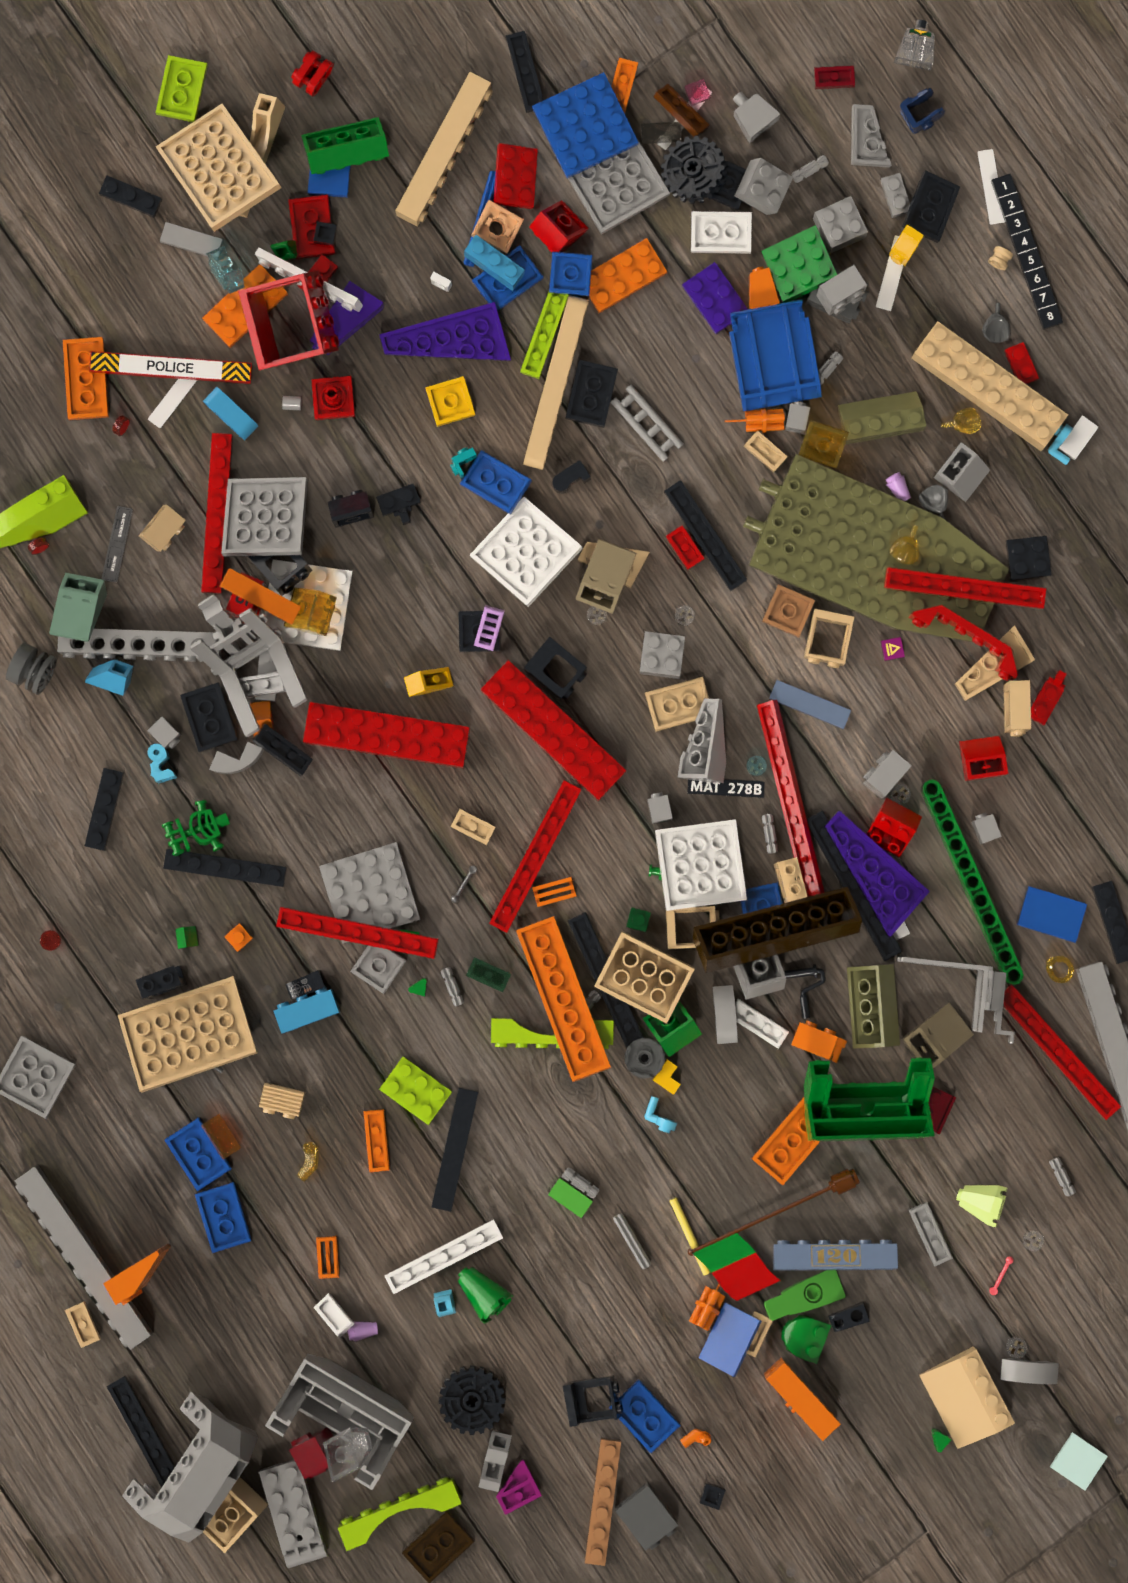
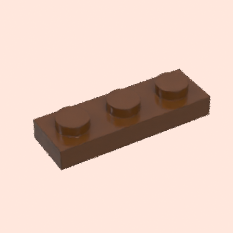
M669 84L659 89L653 96L693 137L701 135L710 126Z

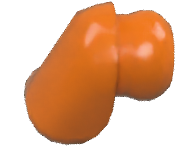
M694 1429L680 1439L685 1448L694 1442L708 1446L711 1443V1436L707 1431Z

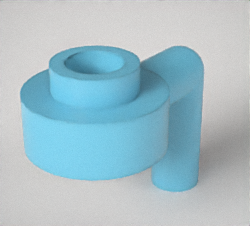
M1068 424L1059 427L1054 434L1057 436L1048 448V453L1065 465L1070 461V458L1060 452L1058 448L1073 430V427Z
M651 1096L644 1116L645 1119L658 1125V1130L670 1133L671 1130L675 1131L677 1122L654 1114L659 1098Z

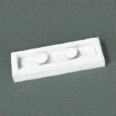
M737 999L735 1002L736 1022L779 1049L789 1031L740 999Z

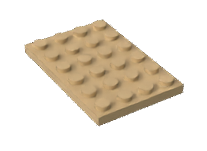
M220 104L156 146L167 165L214 232L281 189L278 181L223 104Z
M234 976L118 1015L141 1093L258 1053Z

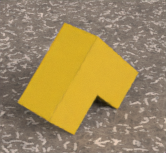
M666 1059L662 1070L655 1075L653 1081L674 1095L681 1084L671 1078L677 1066Z

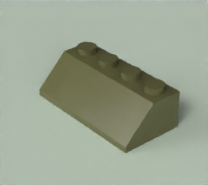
M917 391L838 405L845 445L920 432L926 428L923 406Z
M894 964L847 967L853 1049L900 1046Z

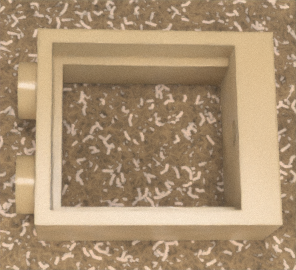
M814 609L804 658L808 659V662L812 664L825 662L828 663V667L832 668L844 666L854 617ZM817 620L846 626L839 659L811 653Z
M1030 680L1008 681L1003 685L1005 733H1010L1012 737L1023 736L1027 731L1031 730Z
M797 857L775 863L774 868L783 902L787 903L806 898L807 893Z
M703 906L666 911L667 949L696 948L694 943L676 944L675 913L709 912L711 923L719 921V910H715V906Z

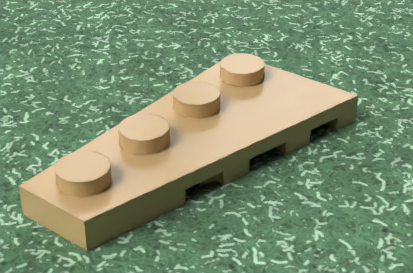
M1014 625L1000 641L1011 647L1016 669L1019 670L1035 659ZM988 651L955 683L965 701L1002 680L998 676L999 673L995 671L1002 658L1001 655L997 657Z

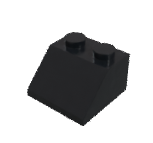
M353 491L350 496L343 497V495L332 497V501H328L331 519L335 528L374 518L367 491Z

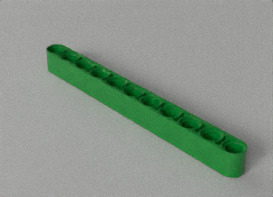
M928 780L921 786V794L1000 972L1006 973V983L1019 984L1024 976L1022 968L943 789L938 781ZM928 784L935 786L936 792L934 795L927 793L926 786ZM937 802L944 806L942 813H937L934 809V805ZM944 821H949L952 824L950 832H946L943 829ZM953 839L960 842V848L957 851L951 848V841ZM961 858L967 859L969 863L966 869H962L959 866ZM970 876L974 877L977 881L974 888L969 887L967 884V879ZM978 895L983 896L985 899L983 906H978L975 902ZM986 914H990L993 917V922L990 925L985 924L983 920ZM995 932L1001 935V941L998 944L992 941V935ZM1003 951L1008 952L1010 956L1007 962H1003L1000 959V954ZM1012 969L1018 974L1015 981H1011L1008 977V973Z

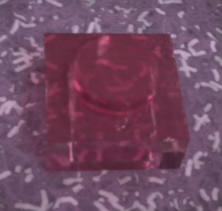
M704 79L684 87L691 106L711 98Z

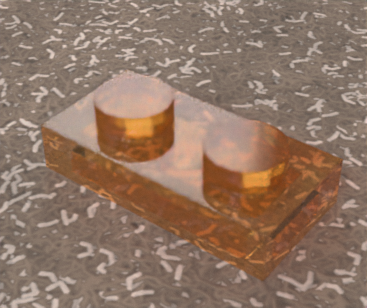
M220 1114L201 1125L222 1160L241 1148Z

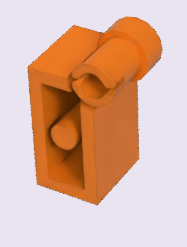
M806 1020L805 1024L799 1023L791 1045L830 1061L832 1058V1061L837 1063L842 1048H845L847 1041L835 1036V1031L825 1028L824 1031L817 1029V1024Z

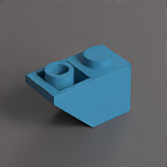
M115 659L92 668L85 683L123 696L130 685L133 666Z

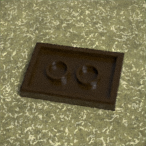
M446 1510L406 1547L402 1554L428 1583H431L470 1547L475 1540L454 1516Z

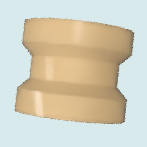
M996 246L994 248V255L989 258L988 262L997 269L1006 270L1008 267L1007 262L1012 259L1013 254L1003 247Z

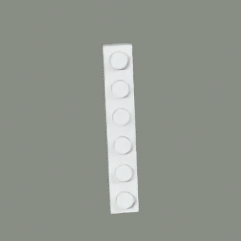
M259 247L255 252L260 265L267 269L269 267L274 268L275 272L283 277L286 275L291 277L308 273ZM324 281L323 290L329 301L333 303L338 301L342 303L341 306L349 311L354 309L360 312L363 305L358 298Z
M493 1219L386 1274L385 1278L393 1294L493 1244L502 1239L503 1236Z

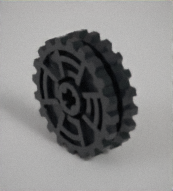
M688 136L685 137L683 142L678 140L675 147L671 146L668 149L670 153L668 155L665 154L663 157L665 163L661 164V169L664 170L661 175L667 189L673 193V197H680V201L683 203L689 200L690 204H695V201L704 203L705 198L711 200L714 193L718 194L721 191L719 187L721 185L724 186L726 183L724 177L728 176V171L725 170L728 165L721 149L716 147L717 145L714 141L709 143V139L706 137L700 140L699 136H694L693 139H690Z
M470 1365V1368L467 1370L465 1367H461L460 1372L453 1371L451 1379H445V1387L440 1389V1394L443 1395L439 1397V1404H442L440 1413L446 1415L444 1421L446 1423L451 1422L453 1430L459 1428L461 1434H464L465 1431H469L470 1435H474L475 1431H479L482 1434L485 1428H493L494 1421L499 1422V1413L504 1412V1406H502L505 1403V1396H502L504 1387L499 1386L500 1380L498 1377L493 1378L492 1371L486 1373L484 1372V1367L480 1366L479 1369H475L474 1365ZM470 1395H474L473 1398L477 1397L475 1405H471V1402L467 1403Z

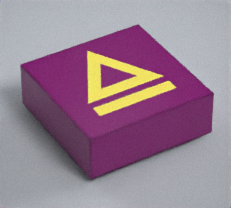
M901 637L880 642L884 661L905 657Z

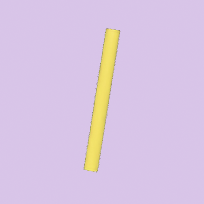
M677 1197L671 1199L670 1203L691 1249L698 1247L699 1244ZM696 1257V1260L702 1270L703 1275L711 1273L710 1270Z

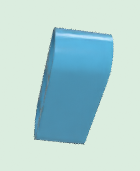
M218 387L203 400L244 441L258 427L256 422Z

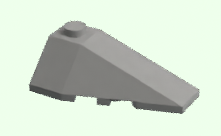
M704 699L695 720L697 725L694 733L690 734L688 738L690 741L686 752L683 751L680 758L678 778L723 783L726 768L722 700Z

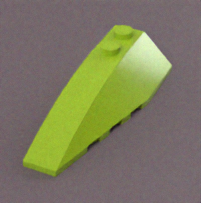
M64 475L0 513V548L53 534L88 513L71 483Z

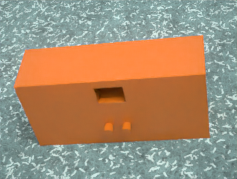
M782 1357L764 1373L766 1380L787 1402L785 1405L787 1407L791 1406L793 1408L791 1412H796L822 1441L841 1425L834 1414Z

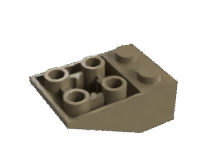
M599 539L580 584L576 600L613 614L619 605L637 553Z
M948 1002L902 1037L901 1040L915 1058H931L934 1068L974 1034L950 1002Z

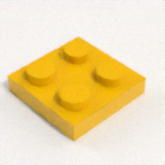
M464 376L425 387L437 427L475 416Z

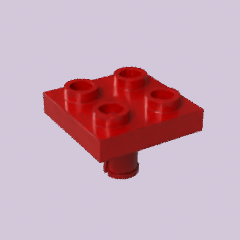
M351 376L311 379L315 420L355 417Z

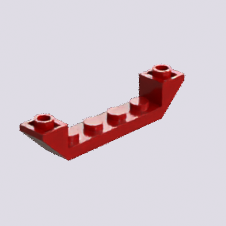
M943 605L914 611L908 617L915 626L927 628L934 617L937 616V620L942 624H950L955 627L954 630L963 636L965 634L970 636L975 644L988 647L991 654L997 657L1001 655L1002 658L995 668L1000 678L1006 681H1012L1017 678L1018 673L1010 646Z

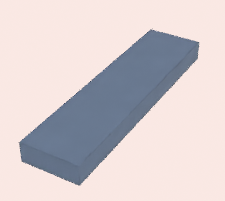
M776 680L769 697L770 700H777L782 705L841 729H844L851 710L779 680Z

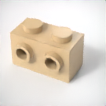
M163 505L140 533L139 537L156 551L161 552L162 549L165 551L171 545L172 541L170 539L174 534L178 535L185 527L183 523L186 520L168 505Z

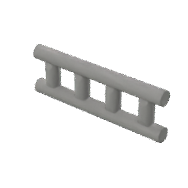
M631 384L626 388L629 395L621 402L616 397L611 401V404L656 455L665 462L669 458L665 452L673 445L680 449L684 443ZM635 400L642 410L633 417L626 407ZM647 415L656 423L648 431L639 423ZM660 430L669 438L661 446L652 438Z

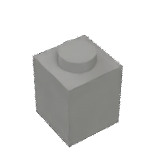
M802 402L791 403L784 430L804 434L810 407H807Z
M161 717L147 730L165 749L169 747L172 749L180 742L178 738L181 734L164 717Z
M662 792L651 794V798L647 799L652 824L672 820L668 795L663 796Z
M986 812L975 816L976 820L971 822L980 845L1002 837L993 814L987 815Z

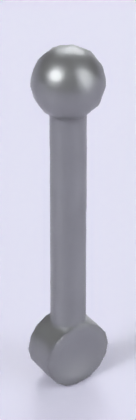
M470 866L469 873L459 890L451 897L453 903L459 901V896L472 874L477 872L475 866Z

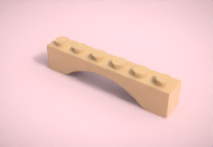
M259 93L253 110L250 143L266 164L285 110V105L277 97ZM249 210L239 216L247 218Z

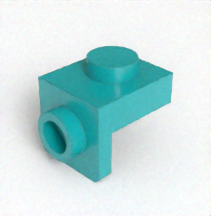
M465 447L457 452L458 455L451 458L453 464L450 467L454 475L459 474L461 479L464 478V473L460 466L477 457L473 447L470 449Z

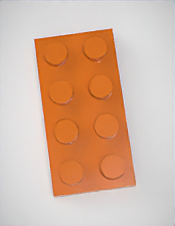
M646 238L591 270L588 297L597 312L601 313L666 275L667 270Z
M259 264L202 317L203 321L231 348L248 332L238 291L276 280ZM283 287L263 292L268 312L288 295V292Z
M103 337L63 340L68 420L109 417L106 374L89 372L91 351L105 352Z
M804 1097L751 1158L781 1185L785 1184L820 1142L808 1141Z

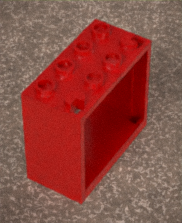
M319 271L302 273L238 291L259 370L339 351V339L334 333V320L328 310L329 301L324 294V281L322 276L319 275ZM302 282L319 349L280 359L263 292Z

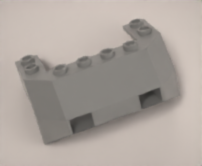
M307 1354L265 1427L283 1437L298 1410L369 1452L354 1480L373 1490L396 1447L411 1425L414 1416L398 1400L333 1361Z
M190 1392L180 1410L200 1430L160 1491L157 1493L151 1485L145 1483L142 1486L136 1479H133L122 1495L143 1519L170 1536L188 1543L203 1533L249 1463L258 1439L256 1431L227 1419L207 1398Z

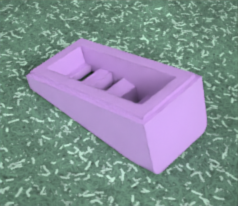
M485 605L474 646L491 651L494 650L504 610ZM487 613L494 614L499 617L498 619L488 617ZM485 621L495 623L496 627L489 626L484 623ZM482 630L493 631L494 635L484 633ZM480 637L491 639L492 642L481 641Z

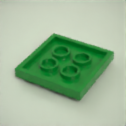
M816 225L761 251L768 268H770L772 278L783 303L790 302L818 289L820 285L837 275Z

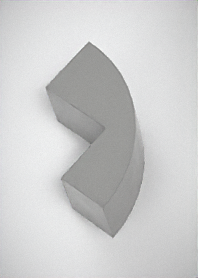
M247 742L240 760L217 751L209 770L221 774H234L244 771L258 761L264 749Z
M733 985L713 987L717 1044L738 1043Z
M1015 1358L1002 1359L1001 1380L1032 1384H1057L1059 1363L1049 1361L1033 1362Z
M495 1431L491 1432L479 1488L499 1491L512 1435Z

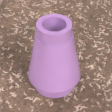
M900 472L885 479L888 483L886 486L896 498L902 501L911 498L904 475H901Z
M354 1322L355 1324L348 1330L349 1341L354 1340L356 1342L378 1335L376 1322Z

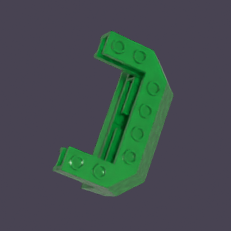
M918 1057L911 1059L905 1082L849 1084L832 1083V1074H828L830 1061H809L804 1082L805 1124L808 1141L892 1140L935 1136L929 1108V1098L935 1080L931 1058Z

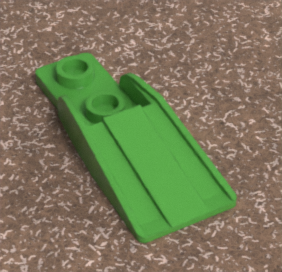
M825 1270L791 1285L783 1290L781 1295L765 1301L764 1306L769 1319L774 1321L788 1314L793 1315L844 1299L846 1295L837 1271Z

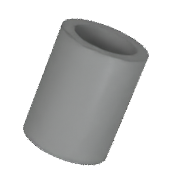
M283 396V410H301V396Z

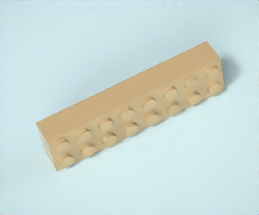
M938 321L911 358L1040 451L1045 448L1068 416L1067 413Z

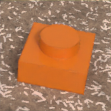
M240 923L224 936L237 952L253 939Z

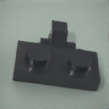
M414 483L376 497L383 517L394 513L395 517L400 515L403 525L411 523L407 513L412 511L411 507L421 503Z

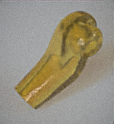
M306 1142L303 1145L305 1160L297 1176L304 1182L318 1168V1147L314 1142Z

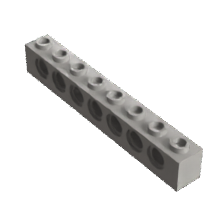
M93 629L89 642L84 641V646L80 649L75 647L77 640L58 636L57 652L63 654L65 658H75V655H83V658L94 659L95 655H103L104 659H115L116 656H123V659L136 660L137 656L144 657L143 660H156V657H164L165 661H176V658H184V661L196 662V654L190 649L192 644L198 640H203L210 647L217 642L212 635L214 632ZM103 639L105 642L104 647L96 649V641ZM118 640H124L125 646L121 650L115 648ZM140 640L144 641L145 647L142 650H136V643ZM159 641L165 642V648L162 651H156L155 648ZM178 642L185 643V649L181 652H177L175 649ZM221 649L218 652H216L220 657H222Z

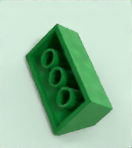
M379 117L301 135L311 174H323L329 170H340L346 166L362 165L367 161H379L384 159V157H389L386 137Z

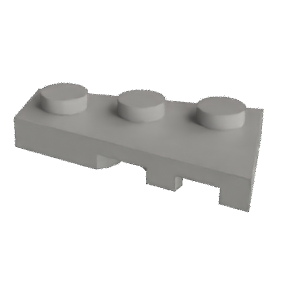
M853 104L851 165L890 168L892 165L887 157L886 145L879 131L880 126L873 105Z

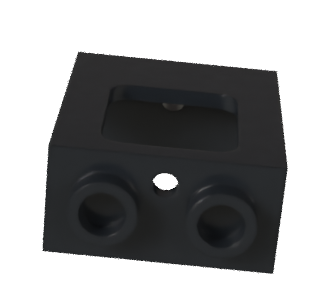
M274 555L248 556L281 596L291 592L297 583L305 580L310 572L313 571L300 555H290L296 562L297 568L283 580H279L266 566V562Z
M551 637L545 641L524 667L526 672L532 674L560 700L564 697L568 698L575 690L572 688L577 681L581 683L587 676L585 672L587 667ZM555 655H560L577 670L576 675L564 688L558 686L543 673L544 668Z
M174 965L136 979L142 999H150L187 985L181 966L175 967Z
M614 1375L567 1382L563 1385L570 1427L592 1421L613 1418L618 1420L621 1417L623 1405L618 1400L617 1393H619L620 1389ZM608 1385L612 1409L590 1412L587 1408L585 1389Z

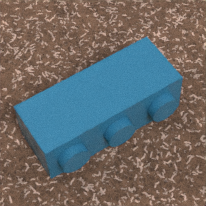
M477 235L474 236L464 250V257L512 291L524 276L525 270Z
M325 987L316 990V995L308 998L306 994L296 998L297 1002L289 1005L287 1001L277 1005L278 1009L273 1012L281 1034L340 1013L333 990H327Z

